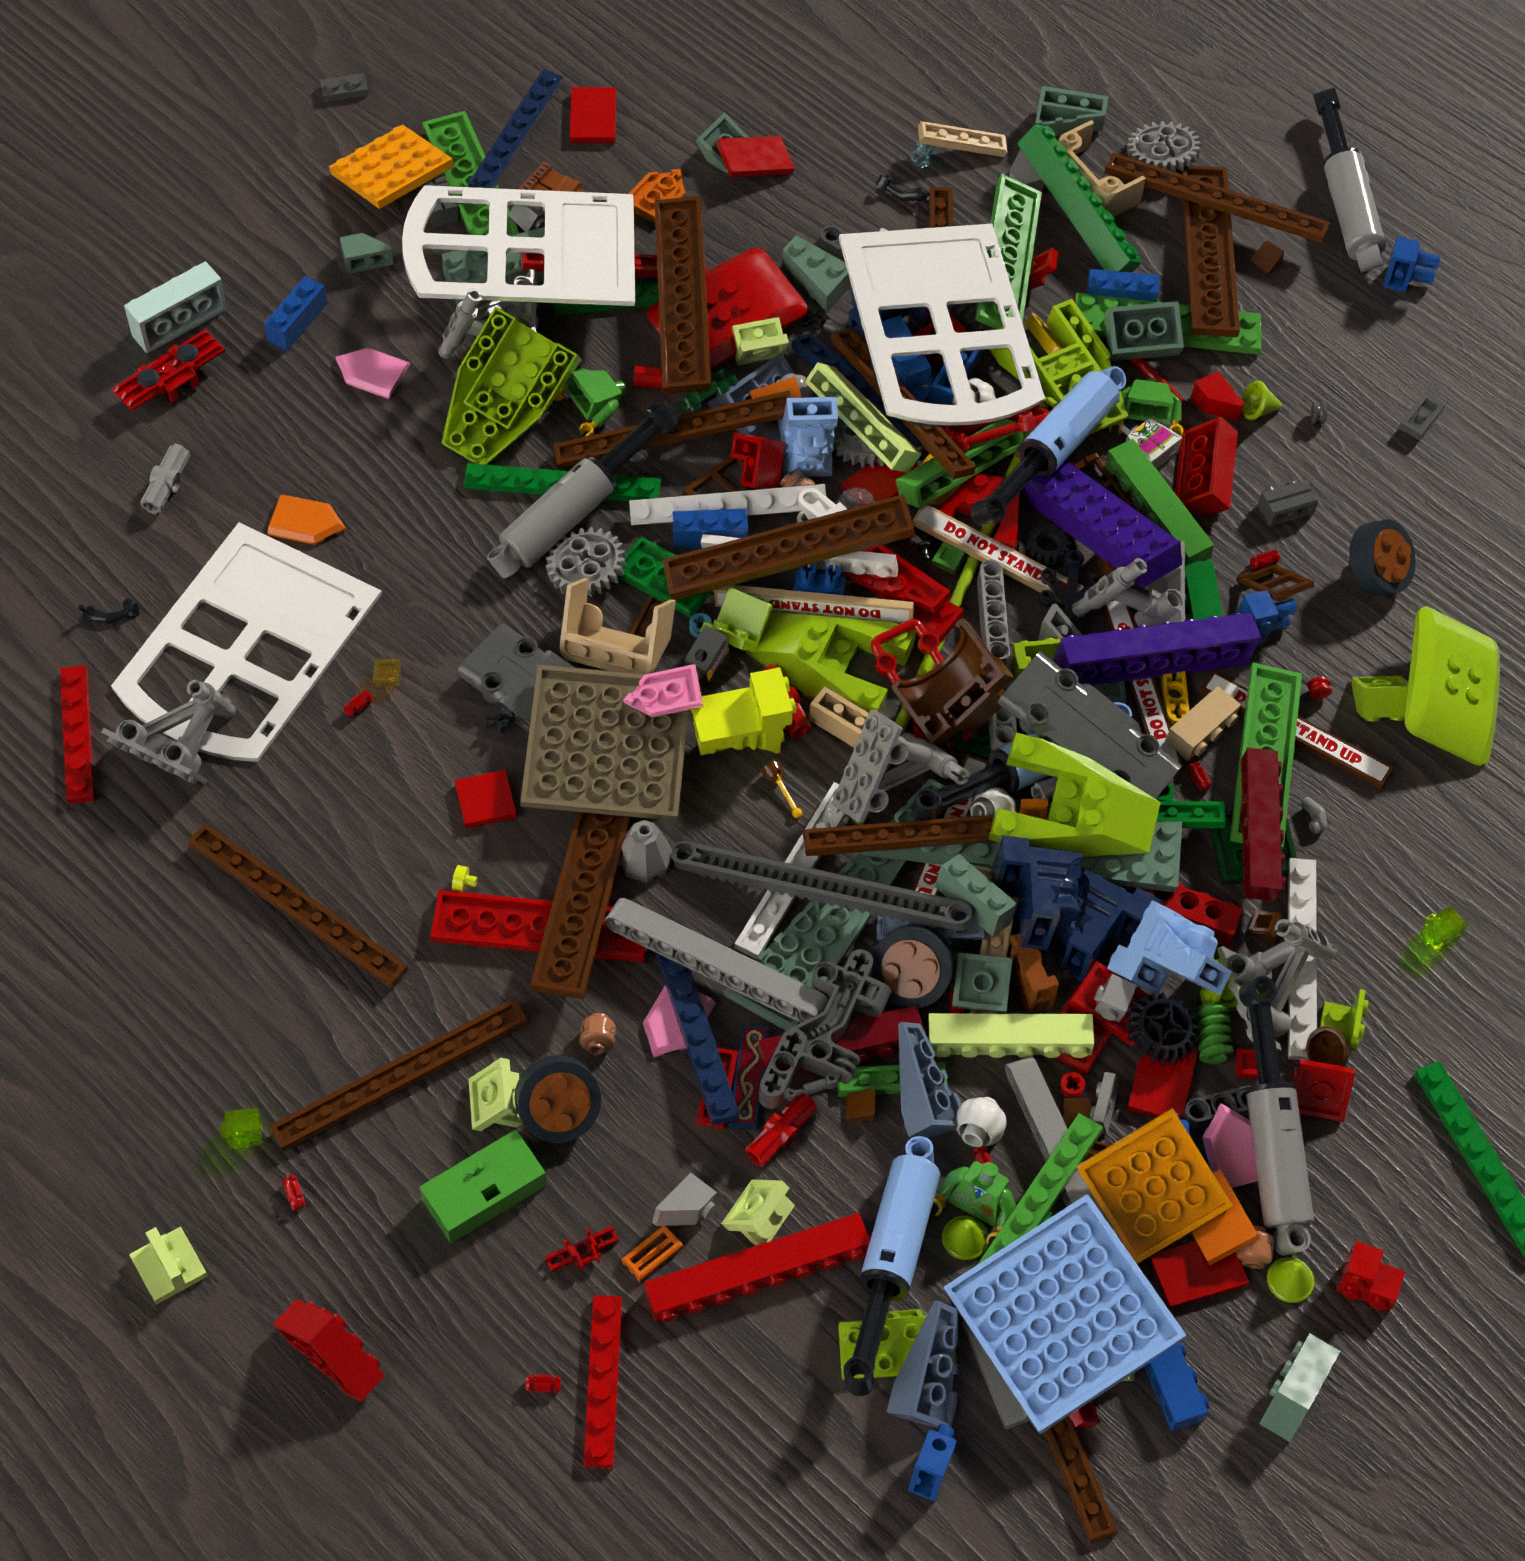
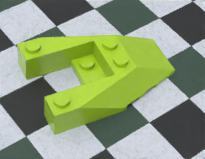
M1073 299L1052 306L1046 324L1063 346V349L1038 359L1030 348L1045 397L1044 402L1052 408L1067 395L1084 375L1089 372H1098L1112 367L1109 351ZM1009 348L989 349L999 365L1019 380L1011 350ZM1029 369L1023 370L1025 379L1031 378ZM1119 391L1120 398L1117 405L1090 434L1128 418L1121 391Z
M770 612L756 651L746 650V653L764 667L772 664L775 666L779 665L784 676H787L789 685L791 684L801 691L802 696L806 699L813 701L821 690L827 687L868 713L871 709H874L882 714L886 706L888 689L846 674L858 649L874 655L871 649L872 639L899 624L887 621ZM913 629L881 644V647L885 653L892 654L896 658L897 664L905 666L914 648L916 631Z
M1015 733L1006 765L1057 777L1048 820L998 808L994 814L989 840L1001 842L1002 836L1028 838L1029 847L1082 853V857L1088 858L1105 855L1147 854L1150 852L1160 801L1086 756L1040 738Z

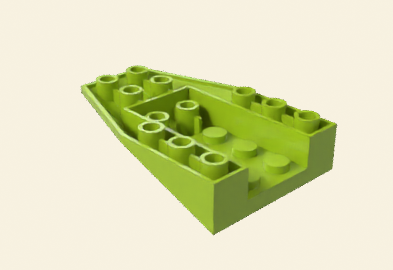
M495 306L458 368L442 444L475 464L488 465L543 416L582 359L576 353L559 343L552 342Z

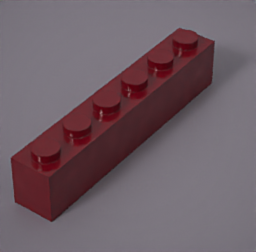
M1247 747L1240 760L1244 898L1275 901L1280 892L1284 891L1286 883L1285 876H1282L1285 855L1281 853L1284 831L1280 829L1283 807H1280L1279 804L1283 791L1282 784H1279L1282 763L1278 761V751Z
M911 1006L884 1012L879 1017L866 1016L852 1019L844 1036L834 1043L857 1054L860 1057L861 1063L871 1057H888L894 1052L899 1051V1023H919L923 1030L924 1027L917 1006ZM782 1035L759 1040L758 1052L764 1073ZM794 1044L792 1045V1047H789L788 1052L791 1054ZM819 1053L813 1055L814 1057L819 1059L825 1057L824 1055ZM785 1066L777 1067V1069H779L780 1071L788 1070V1068ZM800 1068L796 1074L808 1075L813 1072Z

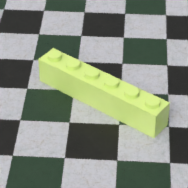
M817 362L804 382L819 397H836L838 416L891 470L908 473L922 453L835 367Z
M929 1013L928 1040L937 1057L962 1055L971 1058L977 1055H990L994 1058H1000L1005 1055H1017L1018 1057L1026 1058L1032 1055H1044L1048 1058H1055L1060 1056V1053H1066L1074 1058H1083L1087 1055H1092L1093 1015Z

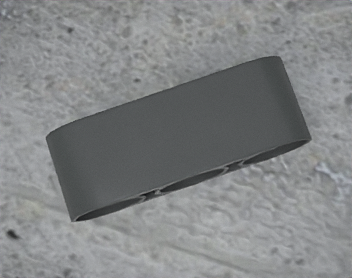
M1243 1086L1192 1099L1185 1107L1182 1120L1188 1122L1190 1132L1204 1131L1209 1127L1215 1116L1216 1106H1219L1220 1103L1249 1119L1248 1105L1244 1104L1242 1100H1247L1246 1089L1252 1086ZM1190 1113H1198L1202 1118H1194Z

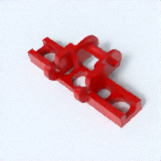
M608 1227L591 1235L588 1228L585 1230L588 1239L572 1246L569 1245L567 1238L564 1239L566 1247L545 1256L551 1272L576 1261V1267L580 1266L581 1270H584V1265L594 1260L600 1263L599 1257H601V1253L597 1252L619 1242L613 1227ZM605 1234H611L613 1236V1238L607 1241H603L602 1237ZM583 1245L588 1250L585 1254H579L577 1248ZM566 1252L570 1255L567 1259L564 1258ZM555 1257H559L562 1260L554 1265L551 1264V1260Z

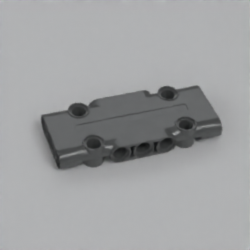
M500 624L461 663L457 675L474 688L480 690L487 702L496 703L497 708L505 716L513 717L516 724L529 732L537 665L575 667L550 650L542 651L537 647L534 639L523 637L506 624Z
M1041 651L997 702L1012 716L1020 719V727L1027 734H1038L1040 739L1094 760L1155 799L1182 766L1159 748V742L1154 736L1149 734L1143 735L1140 732L1139 724L1093 686L1089 684L1081 685L1074 671L1060 668Z

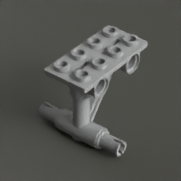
M529 269L526 277H516L512 285L538 286V279H535V269ZM469 289L464 301L458 303L447 328L443 332V342L438 349L439 355L449 359L453 356L456 347L463 343L467 334L478 336L495 306L536 332L539 323V317L536 316L538 302L492 301L477 308L482 300V293L477 289Z
M1179 540L1181 543L1182 565L1143 588L1148 590L1149 593L1144 594L1130 588L1137 585L1134 579L1147 571L1145 569L1147 568L1146 563L1142 559L1137 558L1128 566L1118 567L1109 575L1101 577L1098 583L1085 592L1082 599L1072 605L1074 607L1072 608L1073 613L1081 618L1092 609H1100L1111 600H1115L1138 610L1134 616L1138 626H1155L1165 622H1184L1186 618L1185 542Z
M195 679L187 685V692L192 695V701L144 725L129 719L121 722L115 733L103 728L101 733L108 736L107 742L129 754L131 753L173 775L175 774L189 783L196 785L199 781L206 785L208 780L197 774L201 766V758L197 754L201 747L199 743L213 716L230 719L235 715L236 708L231 704L230 699L226 695L216 691L212 685ZM191 719L183 736H179L177 741L161 735V733Z
M871 709L864 722V727L858 741L854 746L848 765L844 770L838 789L835 791L832 804L856 822L863 823L868 811L878 813L886 808L889 798L885 791L915 776L932 770L943 778H951L957 784L963 785L968 779L963 777L962 774L970 777V773L967 769L958 765L956 758L927 739H918L910 732H906L900 737L902 732L900 725L877 710ZM905 760H910L885 773L889 763L898 765Z
M1286 919L1279 920L1275 925V931H1278L1276 934L1284 937L1285 941L1263 953L1258 952L1247 957L1223 946L1217 949L1220 956L1218 962L1232 971L1227 984L1232 994L1237 998L1239 1003L1237 1010L1246 1021L1248 1026L1246 1032L1252 1042L1249 1008L1240 1001L1239 989L1244 983L1259 976H1267L1272 979V969L1285 963L1275 983L1276 996L1271 1001L1277 1053L1282 1051L1278 1037L1288 1032L1291 1026L1290 1017L1282 1009L1308 956L1332 960L1337 955L1336 946L1329 943L1324 935L1316 932L1311 926L1307 927L1299 922L1291 923Z

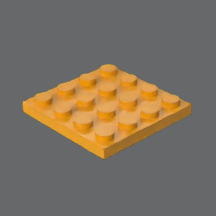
M401 125L395 127L382 137L376 138L366 146L356 149L352 154L338 159L336 163L329 166V170L334 177L381 209L454 167V162L450 156L406 126Z
M1173 1108L1076 1166L1136 1264L1233 1207Z

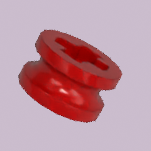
M1316 677L1307 683L1309 695L1313 699H1323L1332 693L1330 680L1327 677Z
M1076 1072L1066 1073L1059 1085L1061 1095L1064 1098H1079L1083 1094L1085 1080ZM1069 1081L1071 1084L1074 1082L1078 1084L1075 1091L1073 1088L1070 1090L1067 1088Z

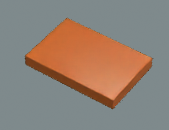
M1221 1169L1213 1174L1233 1207L1191 1231L1209 1265L1260 1239Z

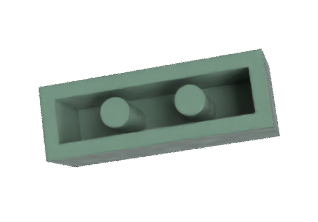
M958 854L940 867L935 887L947 898L967 903L971 907L973 920L993 937L1011 924L1017 903L965 858Z

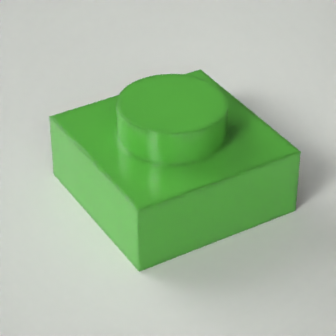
M943 542L932 560V565L954 575L964 560L966 553L964 550Z

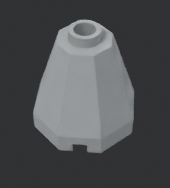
M645 820L635 823L625 835L621 846L619 865L621 864L626 877L648 883L653 881V878L658 875L660 878L667 874L672 861L670 855L672 849L664 834L654 823Z

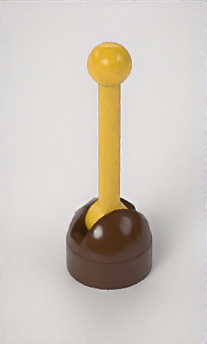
M779 761L767 764L761 770L763 776L767 781L778 784L793 810V817L800 818L802 810L796 807L781 781L784 776L782 765Z

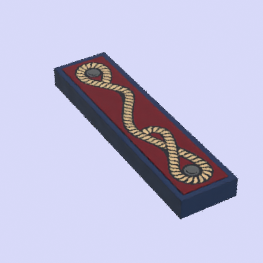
M742 1024L733 1097L739 1112V1119L729 1122V1127L756 1131L760 1104L759 1090L764 1074L758 1045L759 1040L768 1038L769 1027Z

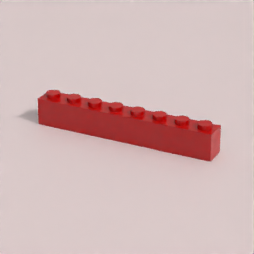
M856 1213L645 1281L644 1292L655 1323L660 1321L668 1323L676 1320L681 1314L690 1312V1314L699 1313L706 1306L715 1303L723 1305L732 1301L733 1297L742 1294L744 1296H751L767 1286L779 1287L791 1278L798 1277V1279H803L822 1268L831 1270L838 1267L841 1262L850 1259L851 1261L861 1260L866 1257L870 1239L860 1213Z

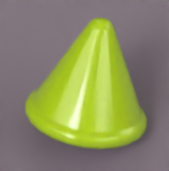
M1262 381L1251 382L1244 390L1241 398L1245 404L1242 414L1248 420H1255L1282 408V403Z
M959 1216L950 1220L943 1228L942 1243L946 1251L956 1259L973 1260L980 1257L988 1248L986 1238L989 1233L986 1226L975 1217Z
M1280 1258L1268 1270L1267 1283L1269 1289L1282 1301L1288 1303L1302 1302L1311 1295L1314 1289L1312 1271L1303 1261L1297 1258Z

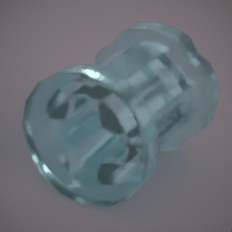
M918 139L917 149L910 156L911 161L918 167L928 166L930 156L935 152L937 146L920 144Z

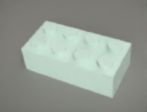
M206 261L124 305L132 337L146 353L155 350L228 310L222 280Z

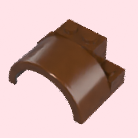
M960 619L955 624L961 630V637L955 649L943 662L919 677L910 680H897L892 685L893 691L930 742L939 746H943L960 729L975 733L1001 708L997 702L1005 693L1003 688L1014 678L1002 660L992 655L971 625L964 619Z

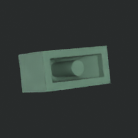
M364 233L340 237L342 255L348 274L393 265L390 245Z

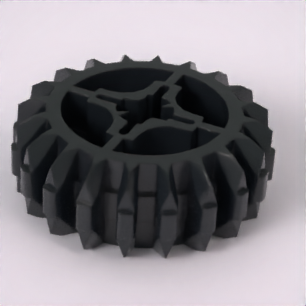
M1164 992L1159 993L1157 997L1152 993L1147 998H1140L1138 1004L1133 1005L1131 1013L1127 1016L1129 1023L1126 1025L1125 1030L1130 1032L1127 1041H1135L1133 1050L1140 1049L1142 1051L1141 1058L1148 1055L1150 1056V1063H1154L1159 1059L1161 1066L1165 1065L1167 1061L1172 1065L1178 1059L1184 1060L1187 1054L1194 1050V1045L1199 1038L1196 1034L1199 1032L1200 1027L1194 1025L1197 1017L1189 1015L1192 1007L1186 1009L1183 1007L1184 999L1176 1002L1174 994L1166 999ZM1151 1012L1162 1013L1161 1016L1152 1015L1151 1017L1146 1014ZM1164 1041L1179 1042L1171 1046L1162 1045Z

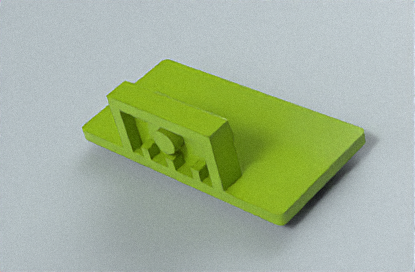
M921 1309L889 1311L875 1360L874 1378L898 1375L927 1315L922 1313ZM863 1320L842 1321L838 1323L841 1377L843 1380H845L844 1365L846 1361L853 1357ZM953 1348V1364H956L955 1348ZM857 1374L854 1378H863L865 1375Z

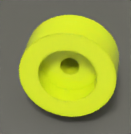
M457 865L452 880V891L464 892L466 886L476 887L477 877L469 875V867Z

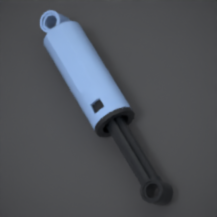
M1113 366L1084 375L1019 445L1018 455L1021 462L984 500L973 504L971 516L976 524L983 526L1001 521L1005 517L1006 506L1035 475L1049 477L1064 463L1117 405L1120 398L1119 390L1124 388L1126 384V376L1121 368Z
M1114 703L1132 717V711L1126 704ZM1029 734L1028 736H1032V737L1038 738L1039 735H1038V734H1033V735H1032V734ZM1011 743L991 751L988 758L989 767L971 774L970 777H965L968 779L965 784L959 785L954 782L936 791L929 788L919 790L915 795L911 815L915 821L936 819L937 815L943 812V810L995 786L1004 789L1010 794L1049 777V775L1006 765Z
M923 1136L911 1138L905 1147L906 1155L898 1156L892 1161L858 1282L861 1289L870 1296L853 1357L846 1361L844 1365L846 1388L855 1396L868 1395L874 1388L875 1360L892 1301H900L908 1297L939 1182L940 1172L934 1164L933 1144L928 1138ZM857 1374L865 1375L863 1378H854Z

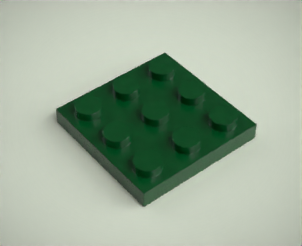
M1225 810V829L1209 828L1222 885L1243 883L1242 843L1230 841L1233 810ZM1288 818L1286 820L1284 847L1281 851L1285 855V862L1282 868V876H1285V880L1288 879L1289 859L1297 858Z

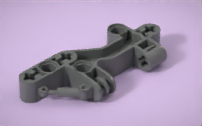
M860 949L852 952L844 968L826 961L820 962L814 967L812 988L829 998L828 1004L822 1013L790 1028L782 1035L760 1083L759 1101L764 1107L770 1109L777 1108L782 1104L784 1098L793 1101L798 1095L805 1094L807 1096L825 1089H834L839 1082L847 1084L852 1081L851 1074H854L856 1066L860 1063V1057L834 1042L844 1036L855 1011L873 1017L881 1016L891 994L889 986L870 977L873 957L868 951ZM861 966L859 974H857L855 970ZM825 976L828 977L830 980L824 981L821 980L820 977ZM794 1044L791 1054L788 1052L789 1047H792V1045ZM819 1053L824 1055L825 1057L819 1059L814 1057L813 1055ZM785 1066L788 1068V1070L780 1071L779 1069H777V1067ZM800 1068L826 1077L805 1084L799 1090L789 1088L796 1072ZM774 1083L777 1084V1089L770 1093Z

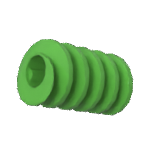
M1202 1004L1195 1009L1197 1012V1026L1200 1027L1198 1032L1199 1059L1208 1064H1220L1225 1062L1227 1055L1232 1054L1234 1048L1229 1045L1233 1042V1038L1228 1035L1232 1032V1028L1228 1026L1231 1018L1226 1016L1229 1014L1230 1008L1219 1004Z

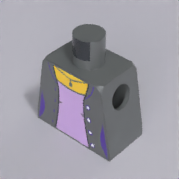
M707 625L702 629L685 658L686 666L696 665L699 682L701 681L709 685L730 658L727 636Z

